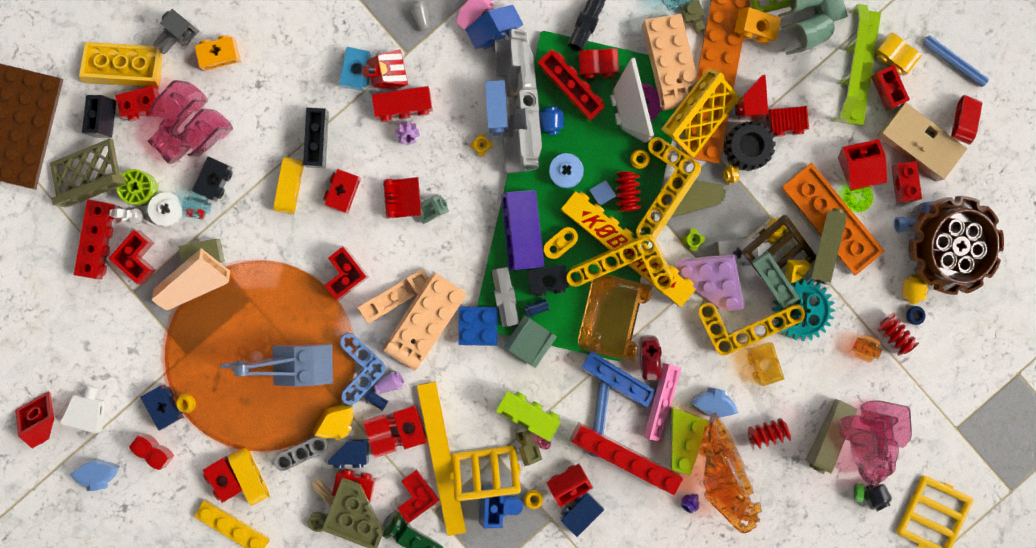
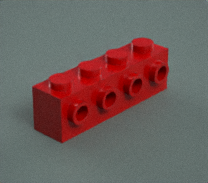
M551 49L538 61V67L590 122L604 109V101L598 94L594 95L592 93L590 85L585 80H580L577 76V71L564 62V57L558 51L555 52Z
M87 199L74 269L75 276L92 279H103V276H105L107 266L105 265L106 257L110 254L109 239L113 236L112 222L115 219L109 216L110 210L116 209L115 204Z

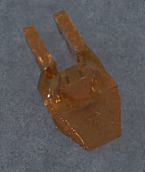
M716 412L712 413L708 426L704 428L699 454L706 457L703 484L706 488L704 496L737 531L749 533L752 529L757 528L756 523L760 522L758 513L762 512L760 502H751L749 495L754 494V490L745 472V464L722 420ZM746 508H747L748 510L751 509V510H750V513H749V512H744V511L746 510ZM741 520L748 521V525L745 526L744 523H741Z

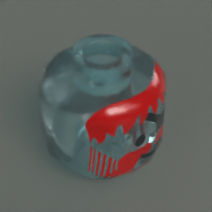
M190 193L188 197H184L182 211L185 212L187 217L204 219L206 214H210L212 203H208V198L200 194Z

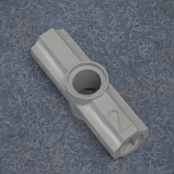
M508 267L492 270L496 289L494 292L497 307H499L502 327L519 324L515 307V293L511 285Z

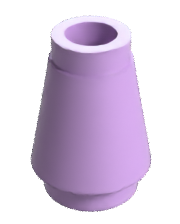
M392 371L378 381V383H375L374 386L378 394L401 389V386L404 385V379L399 371Z

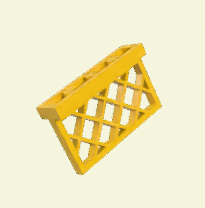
M708 68L661 130L668 134L690 157L694 158L741 97L724 80V75L721 72ZM721 83V91L715 93V89ZM731 94L732 99L725 104V96ZM720 96V105L714 106V98ZM709 98V107L703 108L704 103ZM719 109L718 117L713 119L714 110ZM703 112H708V120L702 121ZM697 114V122L691 123V120ZM702 125H707V131L701 134ZM697 127L696 135L690 136L691 128ZM685 129V138L680 139L679 136ZM696 140V145L690 150V141Z

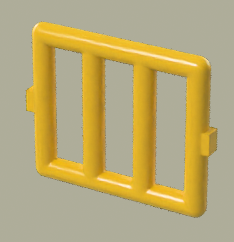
M503 446L452 454L453 472L451 473V481L454 484V498L456 501L520 493L519 474L521 469L517 461L515 446ZM509 454L512 487L501 488L498 455ZM490 456L493 489L481 490L479 457ZM471 459L474 492L462 493L460 460Z
M923 475L896 529V533L917 543L916 545L921 548H952L974 500L972 497L953 489V486L947 483L942 484ZM926 484L963 501L964 504L960 512L923 496L922 493ZM920 502L956 519L952 529L950 530L914 513L917 503ZM910 519L947 536L944 547L905 530Z

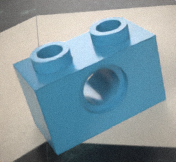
M352 47L346 48L339 81L341 87L364 92V88L369 85L370 77H364L362 71L359 74H354L352 70L357 65L362 67L367 65V60L372 58L370 51Z

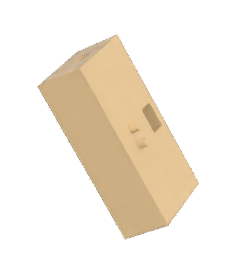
M906 102L898 106L877 134L878 138L910 162L917 161L918 168L937 182L945 180L967 150L965 146L951 138L949 134Z

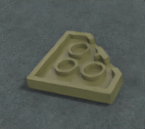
M342 478L322 531L366 548H378L384 531L361 484Z

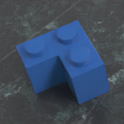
M512 4L487 11L465 30L475 49L482 47L488 49L494 45L495 40H500L506 35L509 37L510 29H519L524 24Z

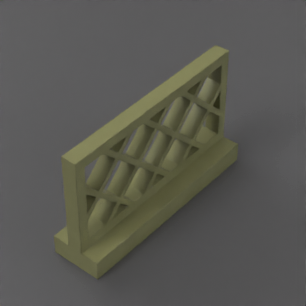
M110 138L50 163L56 194L52 198L54 206L67 208L126 184L125 177L120 176L114 142ZM105 146L108 147L106 157L101 155ZM92 152L94 157L91 163H89L86 159L89 153ZM99 157L104 160L100 169L95 167ZM77 158L80 161L75 169L72 167L74 159ZM84 163L89 166L85 175L81 173ZM62 164L65 167L62 171V174L60 175L58 172V166ZM108 164L112 168V173L110 174L105 173ZM69 170L74 172L70 181L66 179ZM93 170L98 172L95 180L90 179ZM78 176L83 178L80 186L75 185ZM65 182L68 184L65 192L62 193L61 187Z

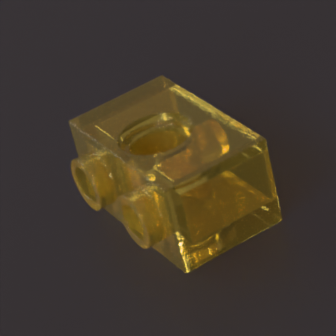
M772 342L748 349L749 353L746 356L749 364H753L755 372H752L755 383H759L760 386H766L785 380ZM766 359L768 361V367L767 369L762 370L760 368V362Z

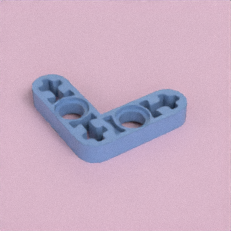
M345 333L340 338V345L363 367L341 393L343 402L347 405H353L384 374L386 367L383 361L354 334ZM346 337L348 339L352 337V342L355 346L358 343L361 344V346L355 349L354 353L350 352L353 350L350 345L344 346L346 343L344 339ZM362 349L368 352V357L365 360H360L357 357V353ZM380 363L381 371H375L372 374L375 378L372 380L365 372L368 370L370 373L374 369L372 365ZM360 377L368 378L369 383L366 387L358 385ZM355 384L357 389L361 390L362 392L359 394L356 391L353 394V400H346V392L351 393L354 390V388L351 386Z

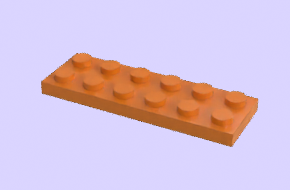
M812 162L781 187L820 236L822 235L828 210L832 211V208L844 210V214H848L837 256L854 276L885 252Z

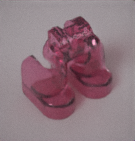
M173 80L151 106V115L153 117L159 116L164 120L148 142L161 154V157L168 164L177 162L190 148L193 151L187 154L189 157L202 155L219 139L226 138L233 130L231 123L221 113L213 109L203 108L208 102L207 97L198 87L187 81ZM193 112H197L184 127L185 130L179 133L177 129Z
M875 400L861 404V416L851 415L839 420L840 436L850 441L851 454L855 464L858 466V472L861 478L871 485H878L895 472L899 447L904 448L912 437L910 408L905 405Z

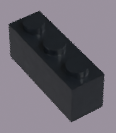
M306 107L303 166L307 168L326 169L329 111L326 108Z

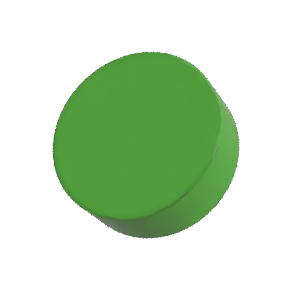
M855 483L854 501L863 502L864 484Z

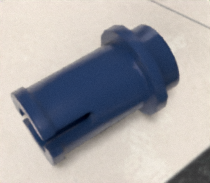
M546 299L533 304L528 303L524 307L527 317L534 318V315L550 310Z
M369 389L363 398L366 401L365 403L369 402L383 411L389 401L374 393L375 390L371 391Z

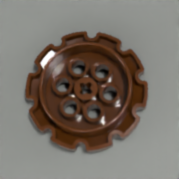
M955 196L954 200L952 197L938 199L929 205V213H920L912 227L915 237L909 240L910 260L917 263L914 271L918 278L926 285L932 286L934 284L933 289L935 291L950 295H957L959 290L962 293L973 292L984 285L983 279L985 277L992 278L1000 265L1001 259L998 258V253L1004 250L1003 230L997 229L996 225L999 223V219L989 206H980L978 199L967 196Z

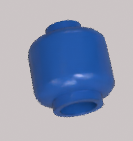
M557 106L542 108V111L539 113L540 129L547 132L548 135L559 134V130L565 126L563 111L558 109Z

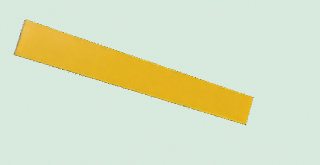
M436 381L417 385L447 536L466 533L461 501H456L454 498V484L451 481V473L453 472L452 457Z

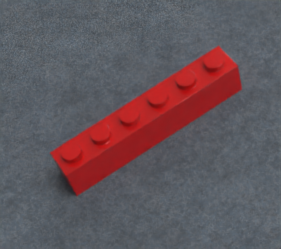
M578 422L570 437L571 442L672 495H675L683 480L679 473L581 422Z

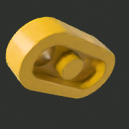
M570 227L562 229L545 244V255L550 259L559 258L577 242V232ZM565 234H570L572 239L566 241L564 238ZM551 246H555L557 248L556 253L550 252L549 249Z

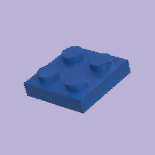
M459 307L458 345L497 346L498 307Z

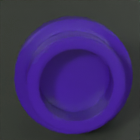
M698 494L683 496L680 506L690 514H693L694 511L696 512L700 504Z

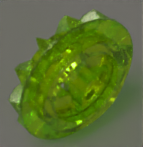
M847 186L844 190L843 201L853 212H864L874 203V193L871 187L850 191ZM861 191V196L866 200H859L857 203V198L852 194H859Z

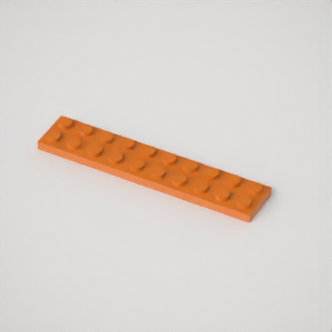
M711 0L697 71L698 81L706 70L711 68L721 72L724 75V80L734 90L743 43L741 34L735 33L734 29L739 9L748 8L750 0ZM721 83L715 89V93L721 91ZM731 94L725 96V104L732 99ZM720 96L714 98V106L720 105ZM709 98L704 103L703 108L709 107ZM719 109L714 110L713 119H716L719 115ZM703 112L702 121L708 120V112ZM729 113L693 158L694 160L715 164L720 163ZM697 114L693 117L691 123L697 122ZM702 125L701 134H704L707 131V125ZM697 127L691 128L690 136L696 135ZM696 140L690 141V150L696 145Z

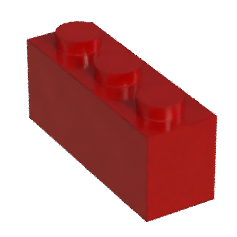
M429 86L372 94L374 115L380 122L391 121L393 117L407 119L413 114L427 116L429 112L433 111Z

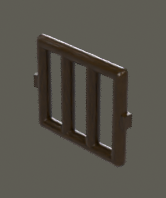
M782 215L767 229L763 228L759 232V236L742 251V254L761 278L762 276L752 263L756 259L752 252L783 225L786 226L788 232L766 251H769L771 256L774 255L793 237L798 244L776 262L779 268H783L787 264V260H792L802 250L807 255L804 260L811 264L816 259V254L787 215Z

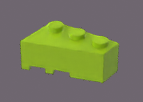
M507 391L496 412L505 415L513 422L522 425L529 431L551 442L562 424V421L559 420L560 416L551 410L549 413L542 410L544 406L535 401L532 403L526 401L527 396L518 391L516 394Z
M671 406L669 467L672 470L690 476L710 421Z

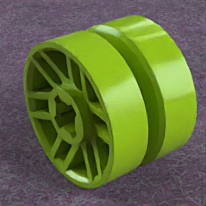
M137 169L123 172L120 176L125 177L126 184L116 188L118 196L124 202L137 206L149 204L152 197L158 193V185L155 178L151 174Z

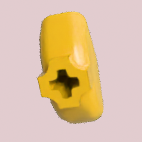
M343 404L327 408L316 424L313 435L322 439H343L352 430L350 425L354 416L353 405Z

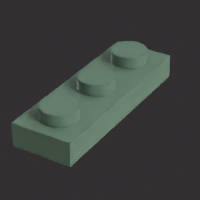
M766 251L752 261L783 309L800 299L769 251Z

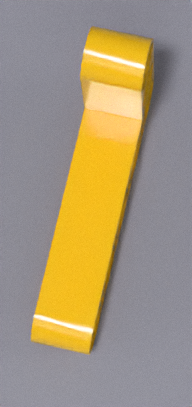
M659 137L649 141L648 149L652 154L675 168V170L636 229L637 237L644 235V231L649 228L650 234L657 239L701 171V166L696 160ZM662 143V149L657 152L656 146ZM675 153H677V154H678L677 160L674 161V162H672V161H671L672 155L675 154ZM693 163V170L687 172V166ZM682 179L683 184L677 189L676 182ZM668 196H671V203L666 205L665 199ZM657 212H660L661 218L658 221H655V214Z
M645 234L573 266L567 274V282L575 287L580 286L641 258L655 286L659 290L670 288L673 275L655 237L651 234ZM648 240L652 243V247L646 249L642 246V242ZM630 248L634 251V255L627 256L624 250ZM612 256L616 259L617 263L609 264L606 258ZM652 258H657L660 260L661 264L659 266H653L650 263V260ZM589 265H597L599 271L592 272L589 269ZM578 272L581 275V279H574L572 273ZM660 276H666L669 279V281L667 283H661L658 278Z
M704 302L698 312L716 351L724 356L800 323L805 315L801 305L792 304L785 309H781L729 333L715 304ZM706 306L711 307L713 314L706 316L703 313V308ZM799 309L801 316L799 318L791 317V310ZM773 318H782L783 324L781 326L773 325ZM719 324L722 329L721 332L714 333L711 330V325ZM757 325H762L766 331L763 334H757L754 328ZM744 333L748 339L746 342H739L737 335ZM726 341L730 344V348L722 350L719 343Z

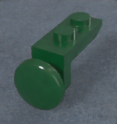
M394 511L390 513L383 522V537L388 539L393 536L395 541L405 548H444L437 541L412 528L406 520L401 519V513Z

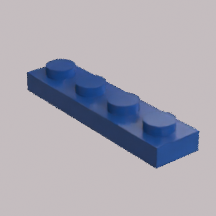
M592 351L589 352L581 366L582 370L644 408L648 407L656 390Z

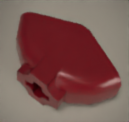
M654 335L642 336L639 340L642 378L644 380H658L661 378L662 355L659 340Z

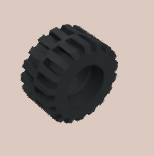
M746 121L737 125L727 135L726 142H724V147H726L724 153L728 156V162L731 161L733 163V167H738L742 171H752L761 168L772 159L771 156L775 153L774 146H776V141L773 142L774 135L769 133L770 129L768 127H763V123L757 124L756 121ZM749 135L758 141L760 149L755 157H748L741 152L739 143L743 136Z

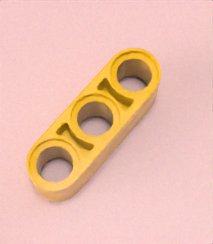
M289 157L283 158L274 201V211L292 215L295 213L304 168L303 160Z
M245 447L228 455L230 465L248 503L252 506L269 498V491L250 450Z

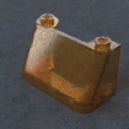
M602 275L593 279L580 331L579 347L590 352L635 362L638 347L636 342L631 340L640 303L645 304L651 299L653 286L610 275Z

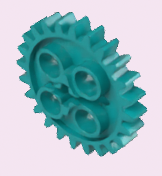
M802 279L801 284H799L797 280L792 287L800 298L796 304L807 308V311H804V326H801V321L780 332L783 333L787 330L786 336L790 337L793 334L794 340H797L799 336L801 341H805L806 336L809 340H812L813 334L819 338V331L821 330L826 333L824 326H831L827 322L828 319H834L830 315L831 312H835V309L830 308L834 301H828L832 295L829 293L825 294L827 288L823 287L820 289L821 284L818 282L814 285V281L809 280L807 284L806 279ZM802 293H805L804 302L802 298ZM815 295L817 302L814 305H810L809 299ZM777 300L772 301L777 305V307L771 308L772 311L777 312L783 309ZM793 309L790 315H797V318H799L801 312H799V309ZM811 315H816L817 319L814 324H809L808 320ZM773 318L778 319V321L775 323L776 326H781L783 324L782 318Z

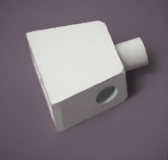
M87 385L84 395H73L60 424L95 434L102 432L105 401L96 398L98 388Z

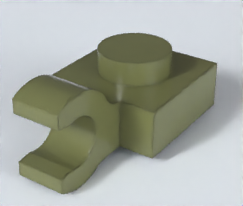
M689 0L681 3L679 7L686 23L692 21L696 33L704 31L705 25L701 17L705 14L699 0Z
M529 430L515 434L517 441L522 445V447H519L524 466H529L542 460L537 441L532 442Z

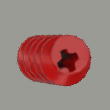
M616 172L615 175L620 176V178L616 179V183L621 184L616 187V190L622 192L616 195V198L622 200L616 203L617 206L622 207L617 212H629L640 209L641 206L635 204V202L641 200V198L635 197L636 194L641 193L640 190L635 189L636 186L640 185L639 182L635 181L640 175L634 172Z
M892 313L879 323L880 327L877 331H885L882 337H890L887 343L894 342L895 345L892 349L899 348L900 351L897 355L900 356L912 351L918 346L919 342L914 343L916 338L914 336L909 337L911 332L909 330L904 331L906 326L904 324L899 325L901 320L899 318L894 319L896 314Z
M778 418L777 423L771 420L770 426L767 422H764L762 427L757 424L755 430L751 426L748 427V438L753 450L754 445L761 449L762 443L769 447V441L776 445L778 438L781 443H784L785 436L791 441L788 425L782 418Z

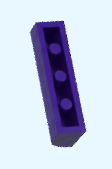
M536 190L501 194L509 271L544 267Z

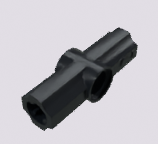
M606 0L587 1L584 10L580 12L577 18L574 32L570 37L568 46L577 52L584 50L590 35L593 34L597 26L598 17Z

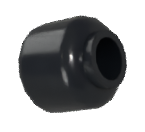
M875 481L865 486L867 490L864 491V499L871 510L876 509L878 512L890 506L889 502L892 501V496L885 484L877 485Z

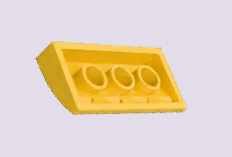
M85 42L79 77L83 83L136 87L153 85L159 88L162 53L154 46Z

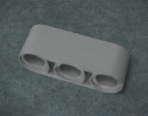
M315 436L279 454L274 460V465L278 470L286 471L323 453L329 447V440ZM316 440H321L323 442V449H317L315 447ZM299 448H303L306 451V457L302 458L298 455ZM281 457H286L289 460L288 466L281 464Z

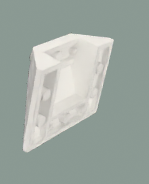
M632 58L613 89V95H610L612 106H616L615 120L617 125H620L623 131L643 143H647L654 136L636 60Z

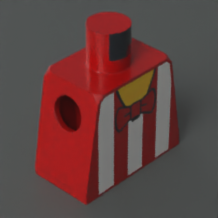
M401 49L376 55L368 59L367 65L362 67V75L370 77L373 87L398 90L408 85Z

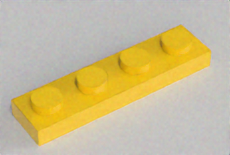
M206 499L194 516L244 548H266L270 541L269 537Z

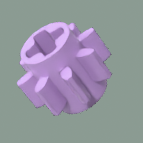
M406 121L398 124L399 129L395 130V134L398 137L399 143L406 145L416 143V137L420 136L416 123L412 124Z

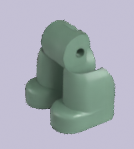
M789 0L791 10L778 14V17L811 7L814 8L815 15L781 26L782 29L796 26L801 43L800 48L785 52L786 55L812 49L830 39L834 33V21L848 17L844 0Z

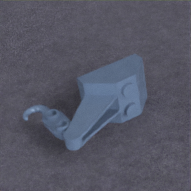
M332 344L272 345L271 358L250 363L246 361L223 363L220 365V368H231L234 371V376L273 375V385L330 384L333 383ZM273 365V372L250 371V368Z

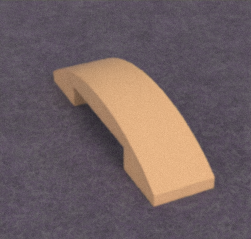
M422 268L402 282L359 306V312L367 324L373 322L416 296L428 280V276Z

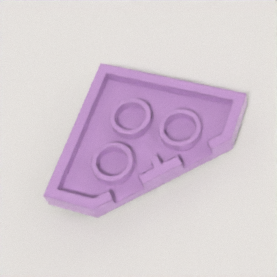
M735 254L677 260L679 276L683 279L685 277L690 279L694 283L693 287L696 289V292L723 311L744 309Z

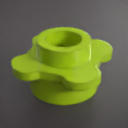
M693 228L687 236L683 237L682 242L687 244L691 251H697L698 246L705 242V237L701 236L697 229Z

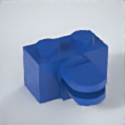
M481 485V490L493 489V485ZM497 496L479 499V524L484 529L503 528V516L520 514L523 509L522 501L516 496Z

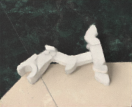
M119 206V209L110 210L109 216L122 218L117 221V224L125 221H130L134 224L145 222L155 227L154 223L145 219L148 211L143 212L140 209L126 210Z

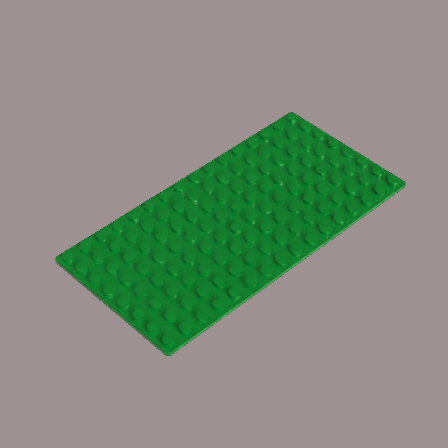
M542 31L534 58L539 113L544 107L557 106L558 109L563 111L565 126L559 130V134L548 135L547 132L540 129L542 148L538 157L539 168L527 172L508 174L503 194L507 192L536 190L544 267L509 271L511 285L515 293L518 323H520L524 316H527L524 307L528 303L533 304L546 299L550 310L534 315V318H528L557 336L551 346L589 354L592 351L602 358L621 361L641 279L637 272L628 265H625L580 286L575 287L569 284V288H565L566 292L554 294V290L546 291L545 296L535 297V293H530L527 271L566 265L568 274L573 266L609 251L564 214L561 209L575 191L586 194L590 198L588 201L594 206L597 203L589 190L605 180L615 195L622 193L616 190V187L621 185L616 183V179L620 178V176L615 175L616 172H634L640 175L639 178L635 179L636 182L640 183L635 189L640 190L641 193L636 194L635 197L641 198V200L635 202V204L641 206V208L636 211L617 212L622 207L617 206L616 203L622 200L616 197L600 207L605 210L603 212L604 215L608 218L610 216L614 217L619 222L618 226L623 230L627 228L634 234V239L638 238L636 229L661 192L667 163L649 151V142L643 143L623 131L620 125H617L615 120L617 110L616 106H612L610 95H613V89L632 58L636 60L641 84H649L657 90L649 55L587 41L584 50L618 49L619 73L614 78H603V75H598L595 79H584V76H580L579 51L577 52L568 46L570 37ZM551 49L555 52L558 51L564 57V62L577 71V76L580 80H585L590 85L592 93L594 95L598 94L604 101V109L590 122L538 67V61ZM661 109L658 116L651 121L654 133L651 139L659 137L672 144L673 139L661 129L676 109L662 111ZM662 143L656 146L657 152L662 149ZM639 149L646 151L650 157L649 164L642 169L635 168L630 161L632 153ZM560 154H573L582 162L584 168L583 177L574 187L561 188L554 184L550 178V164ZM637 156V162L642 163L643 157ZM562 167V174L565 175L567 173V175H570L571 168ZM502 201L477 307H497L492 270L505 267L509 269ZM566 227L573 228L578 234L577 242L559 258H548L544 253L545 244ZM649 228L644 231V235L650 234ZM565 234L564 238L566 241H570L572 236ZM551 246L549 250L551 253H556L557 248ZM612 256L606 258L609 264L617 263L616 259ZM589 265V269L592 272L599 271L597 265ZM578 272L572 273L574 279H581V275ZM551 276L543 278V284L546 287L553 285L554 279ZM498 307L497 333L511 336L518 324L502 327Z

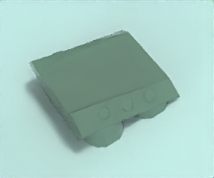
M524 316L504 345V348L536 368L557 336L527 316Z

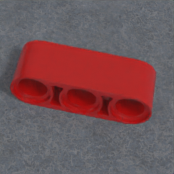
M965 94L962 95L956 107L951 138L968 145L972 144L978 132L982 101Z

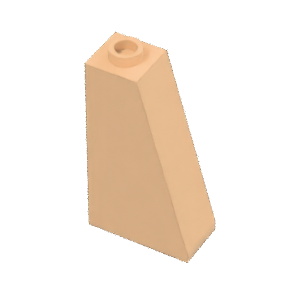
M200 248L154 288L152 301L166 311L227 284L229 282L230 270Z

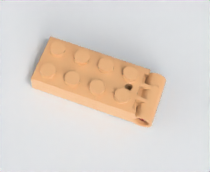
M682 14L645 19L642 24V30L662 111L677 109L698 82Z
M433 271L389 339L385 342L382 351L415 371L425 359L467 293Z

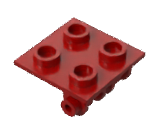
M419 177L394 180L385 179L383 181L386 219L421 215Z

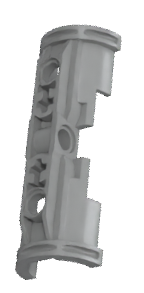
M510 29L509 40L494 41L492 46L495 53L496 75L506 76L508 97H512L514 114L510 116L512 137L502 138L505 165H503L504 174L527 172L539 168L538 157L542 148L533 53L527 44L526 32L519 29ZM523 99L527 101V106L524 104Z

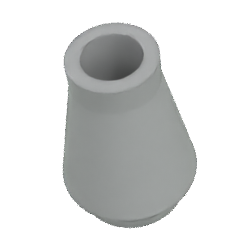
M424 1L410 5V13L419 30L423 31L431 28L428 5H425Z

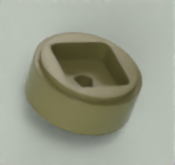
M321 512L312 513L307 521L308 527L312 531L321 532L327 517Z

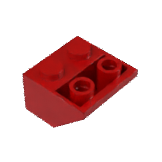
M879 139L842 147L838 161L850 191L887 183L886 155Z

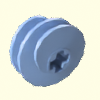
M560 154L550 164V178L554 184L561 188L574 187L583 177L584 168L582 162L573 154ZM562 167H570V175H567V173L563 175Z

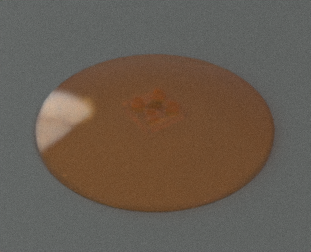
M255 260L232 264L226 267L230 270L229 282L187 301L177 308L170 323L165 344V368L168 383L176 402L179 396L185 393L194 397L196 402L195 409L189 413H183L194 426L215 441L236 449L247 447V451H273L287 448L313 436V430L323 412L327 408L344 403L341 393L354 378L356 360L342 348L340 338L345 333L354 334L341 303L334 299L320 280L308 272L295 266L275 261ZM346 337L344 339L346 342L344 346L350 345L353 348L350 352L354 353L356 346L352 342L353 338L348 339ZM332 344L333 383L276 386L273 385V375L234 376V371L231 368H220L221 364L234 361L254 362L252 355L255 351L261 352L262 359L271 358L272 345ZM273 365L250 368V371L273 372Z

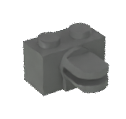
M171 9L162 16L160 24L164 27V31L156 39L153 46L159 49L162 54H166L176 41L182 46L184 44L188 46L199 33V30L174 9Z

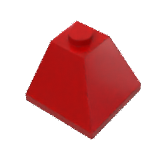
M48 391L15 410L18 437L32 449L50 438L54 413L51 393Z

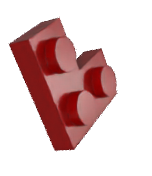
M418 469L401 480L412 497L398 506L397 509L409 524L440 500Z

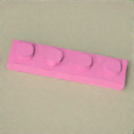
M663 364L661 378L656 389L644 438L662 442L681 367Z

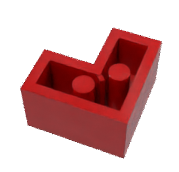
M134 229L108 258L136 284H144L156 271L155 268L142 258L154 245V242L141 230Z
M342 246L328 257L339 274L324 286L336 301L341 300L369 278L346 247Z

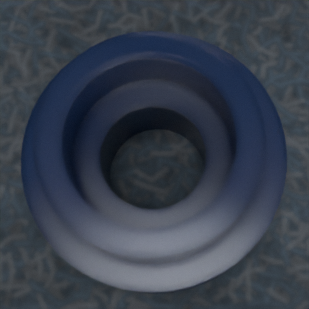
M912 306L906 312V319L912 325H920L925 320V311L919 306ZM914 312L918 314L916 319L912 317Z

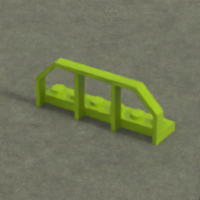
M857 4L851 9L852 14H858L859 23L856 39L845 47V51L854 52L851 73L841 79L839 83L847 85L848 92L841 113L834 118L833 122L863 126L881 12L869 11L868 5Z

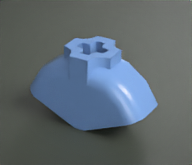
M708 387L707 391L697 395L690 402L711 418L717 419L738 414L735 403L727 396L728 391Z
M96 459L86 463L69 475L76 483L86 487L87 491H96L108 488V483L117 475L120 466Z

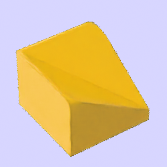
M787 260L785 277L790 283H794L805 276L811 264L806 260Z

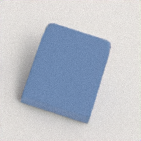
M606 180L589 190L599 206L616 197Z

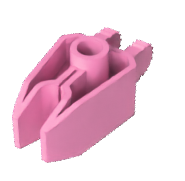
M467 0L459 10L456 23L465 30L487 11L494 9L492 0Z

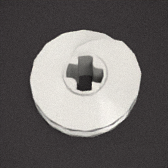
M166 192L152 197L147 209L150 219L161 227L175 225L180 221L184 213V207L180 199ZM168 205L170 212L163 214L162 207Z

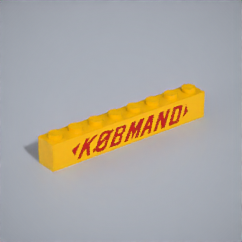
M575 191L561 209L564 214L608 250L634 239V234L630 230L620 228L618 226L619 222L614 217L610 216L608 218L604 215L603 212L605 210L598 204L593 206L588 201L590 198L583 192L577 193ZM642 242V246L649 249V246ZM627 248L624 250L625 255H634L632 249ZM642 258L627 264L659 290L655 286ZM652 258L650 260V263L653 266H659L661 264L660 260L657 258ZM670 264L669 268L673 275L672 285L667 290L659 291L678 307H682L696 289L693 287L694 283L690 279L680 277L678 275L679 271ZM660 276L658 278L661 283H667L669 281V279L666 276Z

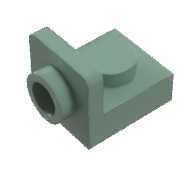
M438 195L421 203V215L419 217L422 223H428L440 215L448 213L446 200L441 195Z

